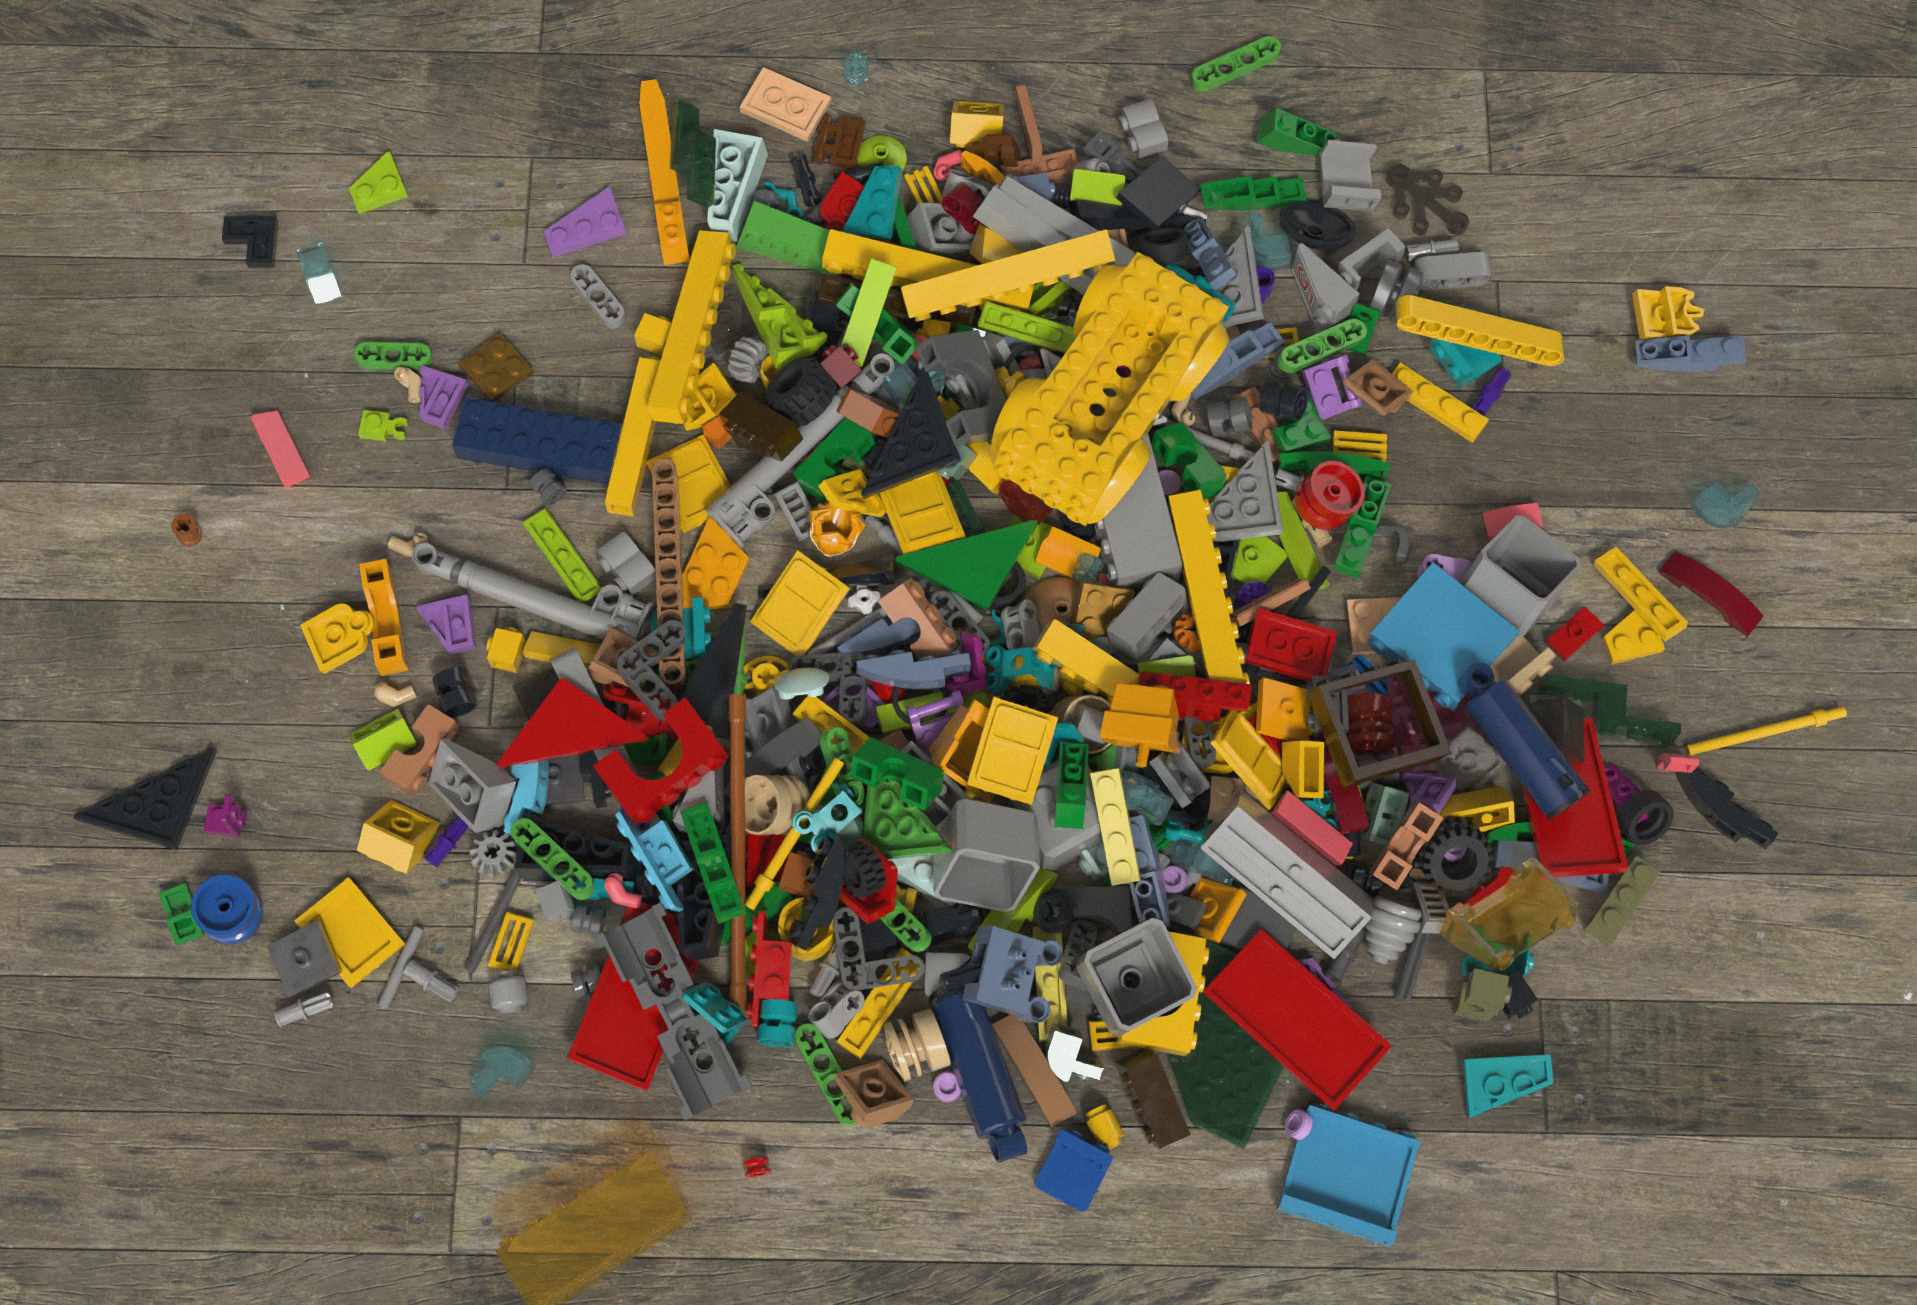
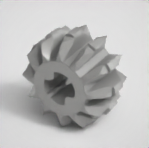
M742 337L739 342H736L728 359L730 362L728 365L730 375L736 380L754 383L757 378H760L761 363L768 355L766 344L755 338Z
M498 830L493 831L492 837H489L487 832H483V841L479 839H474L473 841L477 848L470 850V855L475 857L471 864L473 867H479L478 872L480 875L488 872L489 877L494 879L496 872L499 871L501 876L505 877L506 872L504 868H515L511 860H516L517 852L514 850L517 848V844L515 841H510V835L506 833L500 837ZM493 850L497 851L498 856L496 858H492L491 852Z

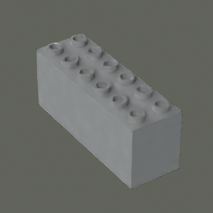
M1148 433L1144 441L1147 443L1152 454L1145 468L1116 506L1100 522L1093 524L1096 531L1095 539L1101 541L1102 549L1099 554L1102 565L1107 564L1108 573L1106 577L1108 578L1109 585L1131 588L1135 590L1134 594L1140 593L1144 584L1158 572L1179 583L1183 567Z
M1242 789L1205 830L1200 849L1333 959L1338 956L1372 918L1373 898Z

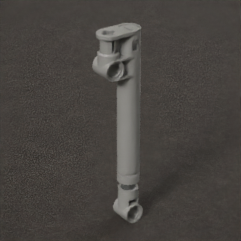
M884 353L874 356L871 362L851 379L852 384L850 386L844 385L836 391L831 404L817 419L806 426L801 425L798 428L803 440L782 462L764 456L705 509L709 517L741 549L745 547L744 541L754 532L758 533L774 519V505L764 492L831 433L836 425L846 418L839 414L837 409L847 389L851 388L867 395L872 394L881 384L892 377L894 370L893 359ZM878 363H885L889 371L883 374L878 373L874 366ZM761 506L768 508L770 511V515L763 519L755 514V510Z
M429 543L417 545L412 552V558L417 569L424 575H436L449 581L456 579L461 587L471 589L479 594L602 640L605 639L611 627L637 641L642 640L651 621V612L655 609V602L649 601L646 604L635 600L632 595L622 592L616 585L604 586L599 591L591 607L485 566H479L477 563L469 560L463 564L459 558L438 551ZM425 556H433L429 562H421ZM609 598H618V601L615 604H606V601Z

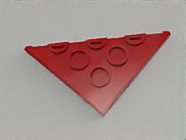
M561 677L496 765L504 769L508 766L541 762L560 756L567 757L583 754L586 751L604 750L639 741L646 742L648 737Z

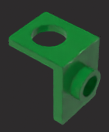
M1355 303L1350 319L1362 321L1366 325L1367 334L1358 345L1347 350L1365 355L1380 311ZM1359 312H1365L1372 317H1364ZM1349 330V332L1345 335V337L1347 338V336L1350 335V334H1353V333L1358 334V333H1357L1356 330H1355V331Z
M663 733L648 737L646 742L639 741L624 744V748L633 762L645 766L663 761L668 735ZM659 742L658 752L654 756V748L656 744Z

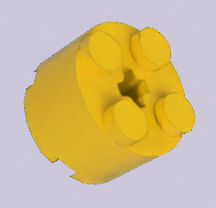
M797 898L791 901L781 911L778 921V932L782 941H789L790 926L794 920L798 919L802 911L801 906L804 898ZM833 920L829 929L818 925L806 951L792 943V957L808 962L819 959L827 954L836 939Z

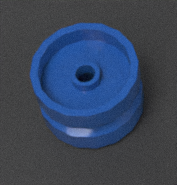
M229 874L216 875L204 881L195 891L191 901V914L196 925L215 942L231 945L239 944L251 938L259 929L263 919V905L259 896L241 878Z

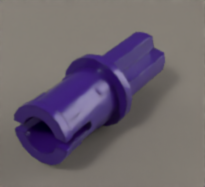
M1504 367L1498 368L1489 382L1482 386V392L1471 405V408L1485 416L1493 402L1501 397L1500 392L1511 378V373Z
M457 816L442 835H437L439 838L423 858L438 868L446 855L452 849L457 848L455 843L469 826Z

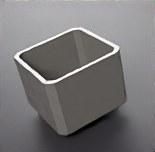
M1516 515L1480 551L1460 584L1520 631L1517 637H1524L1558 601L1582 565L1580 558L1525 516Z
M1059 760L1043 768L1032 805L1008 798L1007 807L1030 811L1038 818L1040 868L1055 872L1079 859L1081 851L1084 849L1090 850L1103 843L1090 775L1092 771L1089 766L1087 767L1086 807L1083 829L1054 827Z
M962 798L956 802L940 831L942 837L951 847L952 853L933 855L934 894L938 899L1002 912L1015 910L1040 869L1038 818L1030 811Z
M1151 918L1088 950L1079 957L1076 966L1109 1032L1118 1036L1193 999L1197 990V986L1163 921ZM1128 972L1135 973L1138 976L1139 984L1134 989L1126 987L1123 982L1124 975Z

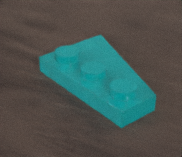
M899 165L875 166L842 232L872 240H891L903 172Z
M1551 1055L1462 1060L1467 1118L1553 1084Z

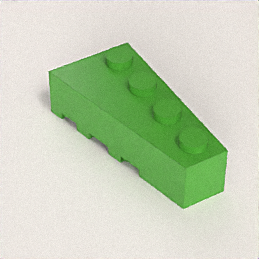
M753 202L736 249L820 271L826 275L838 276V274L830 273L825 268H822V258L830 230L759 202Z

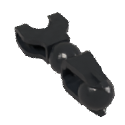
M962 903L954 907L927 908L920 912L921 916L912 913L931 933L930 945H938L958 937L971 938L978 931V926H981L984 921L982 911L977 906ZM848 912L843 913L844 917L839 919V923L845 925L846 931H850V923L854 922V917L848 916ZM905 914L899 916L893 922L894 926H900L904 923ZM860 918L862 932L866 934L864 947L867 962L886 959L889 953L900 950L899 946L910 949L880 918L870 924H867ZM912 928L908 931L916 942L920 940L921 937ZM859 950L848 954L847 957L856 956ZM861 959L855 962L845 961V967L852 966V972H857L856 965H862Z

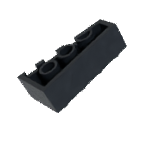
M523 816V818L533 821L586 870L591 878L606 879L609 874L615 872L623 877V881L634 882L637 859L633 855L629 844L599 836H589L578 830H567L557 827L556 824L542 823L533 820V818ZM521 830V835H525L532 842L534 838L529 831ZM518 845L515 869L523 881L556 882L551 875ZM540 845L536 850V855H547L551 848L550 845ZM566 861L558 863L555 867V872L557 874L565 873L569 869V863ZM574 875V877L572 878V880H573L574 882H577V878H576V876Z
M731 834L719 835L731 869ZM690 840L680 841L679 844L694 870L677 881L678 898L684 907L682 911L678 912L679 952L691 961L718 957L725 922L718 924Z

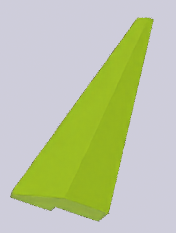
M742 264L732 265L734 280L764 344H766L767 351L776 369L783 368L798 357L811 356L827 342L826 333L816 331L813 328L812 322L809 319L803 320L799 317L792 305L771 288L765 289L760 285L759 278L749 276L744 271Z

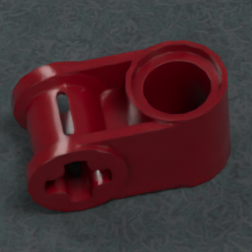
M963 183L957 184L942 200L944 211L971 234H976L979 223L983 224L973 217L983 199L968 185Z

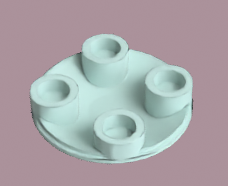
M798 668L780 675L774 681V687L779 691L781 699H791L796 695L803 694L816 697L824 693L823 687L829 681V674L818 668Z

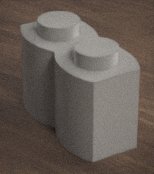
M1151 99L1122 107L1119 124L1123 132L1127 131L1129 149L1131 152L1136 153L1138 159L1168 150L1167 134Z
M624 531L598 549L600 558L597 561L606 573L612 572L616 577L613 581L622 592L627 591L633 596L656 579L655 568Z

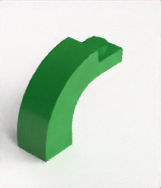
M851 283L835 302V305L850 317L860 289ZM883 307L873 337L880 343L883 350L903 365L920 343L892 313Z

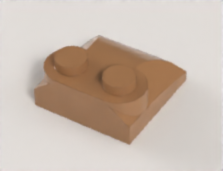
M1374 359L1344 381V385L1351 393L1381 416L1399 411L1402 404L1413 393L1409 387Z
M611 627L589 666L590 676L602 684H609L615 681L628 686L617 672V660L622 653L639 641ZM647 645L643 649L649 656L659 653ZM637 653V660H636V661H638V660L640 659L638 653ZM626 661L624 669L631 668L634 670L636 661L631 664ZM645 680L639 684L640 689L642 688Z
M883 1059L836 1073L834 1077L848 1102L853 1107L851 1118L862 1127H873L900 1118L903 1113L911 1108L914 1100Z

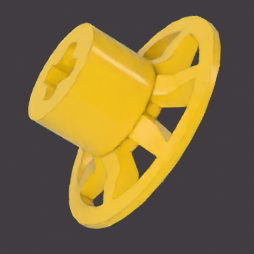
M762 656L751 660L744 666V675L749 670L752 674L753 682L747 683L745 690L755 689L757 691L755 697L765 691L775 688L774 681L780 675L788 672V663L774 656ZM767 662V663H763V664L758 665L756 668H753V666L756 665V664H758V663ZM772 662L782 665L786 670L779 672Z

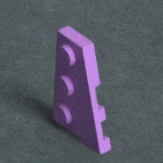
M610 186L543 231L552 258L626 235V229Z

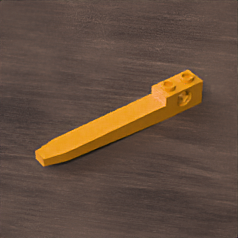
M656 79L641 81L639 104L664 265L690 262L665 99Z

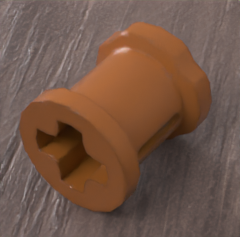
M180 514L174 518L171 529L181 544L184 546H194L201 541L202 530L192 516Z

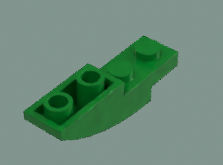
M1366 476L1363 483L1365 492L1363 503L1352 514L1333 570L1358 579L1392 484Z

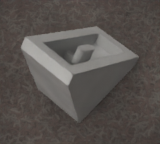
M926 953L925 999L928 1003L936 996V990L941 987L939 984L940 974L968 964L970 957L967 954Z

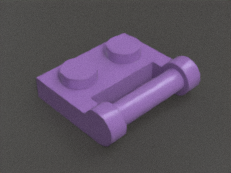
M1347 354L1336 356L1301 370L1310 399L1322 420L1363 405V402L1344 385L1345 379L1351 375L1347 364L1349 362ZM1331 368H1338L1348 398L1344 402L1341 401Z
M959 690L952 692L949 697L917 708L915 706L906 708L917 746L924 753L929 751V747L956 712L920 723L919 718L954 706L957 711L961 705L964 706Z

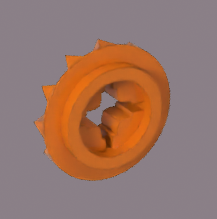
M1192 612L1188 614L1183 613L1175 624V638L1180 646L1186 650L1201 652L1197 635H1195L1194 631H1190L1194 625Z

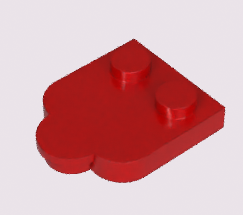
M844 172L840 174L819 207V217L824 222L823 228L827 230L832 229L842 232L865 187Z

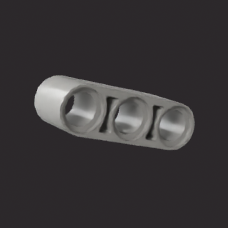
M1485 252L1425 256L1414 262V268L1423 271L1418 286L1420 290L1473 287L1485 285L1492 281L1489 257Z

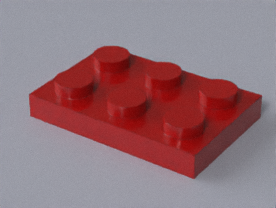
M1258 608L1255 612L1244 662L1312 682V676L1328 675L1337 632Z

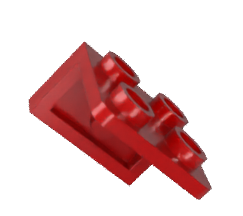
M862 838L857 843H867L868 847L871 846L873 853L877 852L879 855L878 861H882L884 864L881 868L886 870V875L883 876L887 879L884 884L885 887L866 898L858 899V896H852V891H847L845 883L842 886L840 900L864 922L870 924L895 910L898 870L894 862L888 860L874 845H871Z

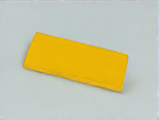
M531 631L524 646L523 654L525 658L551 663V658L576 648L586 670H589V666L601 645Z

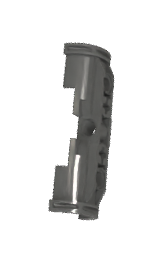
M660 902L640 916L613 929L594 936L599 948L606 947L622 982L630 981L643 1009L645 1010L656 1004L669 1029L658 1035L657 1038L671 1064V1067L667 1068L666 1071L683 1104L679 1111L685 1121L752 1085L747 1074L740 1076L716 1028L681 997L684 991L693 985V982L663 920L667 913ZM651 949H657L662 956L661 962L656 966L649 964L646 958L648 951ZM667 965L668 970H664L663 973L666 978H672L674 981L670 985V991L667 987L661 988L660 983L663 982V977L661 973L654 975L653 970L661 969ZM689 1027L692 1030L697 1029L699 1031V1035L696 1036L698 1044L701 1045L705 1042L707 1046L698 1049L694 1054L691 1048L697 1046L693 1039L687 1040L685 1036L689 1033ZM703 1052L709 1053L713 1058V1064L709 1069H703L698 1065V1056Z

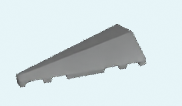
M771 688L753 699H746L745 736L754 747L752 749L753 752L756 753L777 735L794 725L788 699H781L779 691L775 688ZM799 755L777 775L795 776L804 783L808 790L805 773L799 764Z

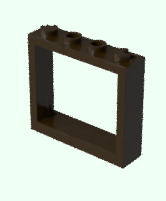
M1398 659L1388 663V667L1381 669L1379 665H1375L1365 669L1364 673L1356 675L1355 672H1350L1339 677L1340 680L1333 682L1331 678L1317 682V687L1307 694L1343 788L1442 760L1452 753L1415 659L1404 662L1403 659ZM1400 675L1429 748L1359 768L1330 694Z

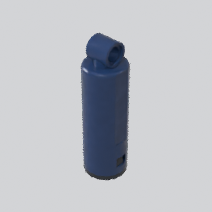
M1477 662L1459 679L1461 692L1465 696L1473 698L1466 705V709L1548 821H1550L1591 791L1509 680L1501 679L1494 683L1495 676L1492 668L1485 663ZM1472 676L1477 677L1481 684L1476 683Z
M964 986L939 995L930 1001L929 1005L943 1036L950 1063L976 1135L979 1139L989 1138L993 1157L996 1162L1001 1163L1027 1154L1026 1140L1022 1130L1019 1128L1025 1123L1026 1116L985 1006L962 1000Z

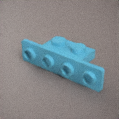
M618 811L615 814L619 821L617 827L622 835L628 837L633 846L630 848L637 860H642L647 870L644 873L650 883L656 884L661 894L658 897L666 909L670 908L677 912L682 911L684 907L671 885L694 870L669 825L666 821L662 820L641 834L626 812Z

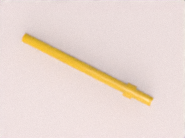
M1844 706L1826 711L1818 709L1810 711L1809 715L1685 746L1687 755H1694L1811 725L1819 727L1826 725L1827 721L1846 717L1847 712Z
M837 758L833 759L804 806V810L812 813L817 809L843 767L844 763ZM802 818L799 821V826L806 827L809 819ZM793 826L763 875L759 874L754 882L756 886L744 904L752 910H755L764 893L770 891L775 883L772 880L801 835Z

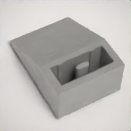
M723 766L715 771L708 772L695 787L687 788L682 803L676 805L673 812V822L683 837L689 839L680 811L708 802L718 834L721 835L725 826Z

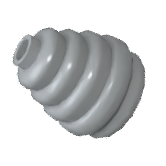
M1381 895L1374 896L1372 918L1365 925V928L1368 929L1365 938L1369 941L1366 945V950L1372 954L1371 959L1386 965L1388 960H1397L1399 952L1405 951L1407 943H1411L1414 940V934L1420 931L1421 922L1419 920L1422 917V911L1392 898Z

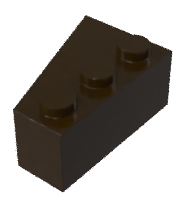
M739 392L719 413L724 422V430L732 436L738 447L767 456L768 458L782 462L803 440L795 422L742 392Z
M1142 1049L1114 1062L1122 1085L1132 1099L1130 1101L1135 1115L1140 1117L1144 1125L1142 1132L1148 1144L1152 1143L1153 1146L1161 1149L1191 1135L1156 1053L1148 1049Z

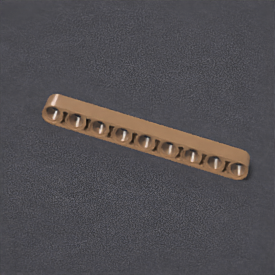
M663 458L657 460L652 467L658 627L670 620L679 621L685 627L679 478L675 463L670 459ZM664 472L672 473L669 477H660ZM664 497H672V500L669 502H661V499ZM664 522H673V525L670 527L661 526ZM667 546L674 547V550L669 553L662 551ZM669 571H673L676 573L671 578L663 577V575ZM671 596L677 598L675 602L670 604L664 602L666 598ZM670 630L668 631V637L662 641L664 646L666 640L671 636H674L676 639L678 638V631L674 633ZM686 641L678 648L679 651L676 654L668 655L659 661L661 681L672 693L681 692L687 685ZM677 673L680 675L675 681L667 680L670 674Z

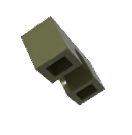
M1636 855L1628 864L1627 871L1621 874L1613 890L1598 908L1584 931L1606 946H1609L1631 917L1660 871Z
M1474 968L1469 974L1468 982L1463 981L1458 987L1453 1015L1488 1023L1494 1015L1497 1016L1500 1009H1503L1505 1003H1509L1512 986H1508L1509 976Z

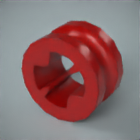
M757 1157L744 1161L743 1166L747 1167L745 1177H759L771 1173V1169L767 1167L769 1158Z

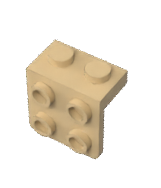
M1517 637L1509 648L1507 647L1490 666L1495 676L1494 683L1501 679H1508L1515 690L1523 694L1532 686V680L1539 675L1542 678L1553 668L1551 662L1556 655L1549 647L1540 654L1525 637Z

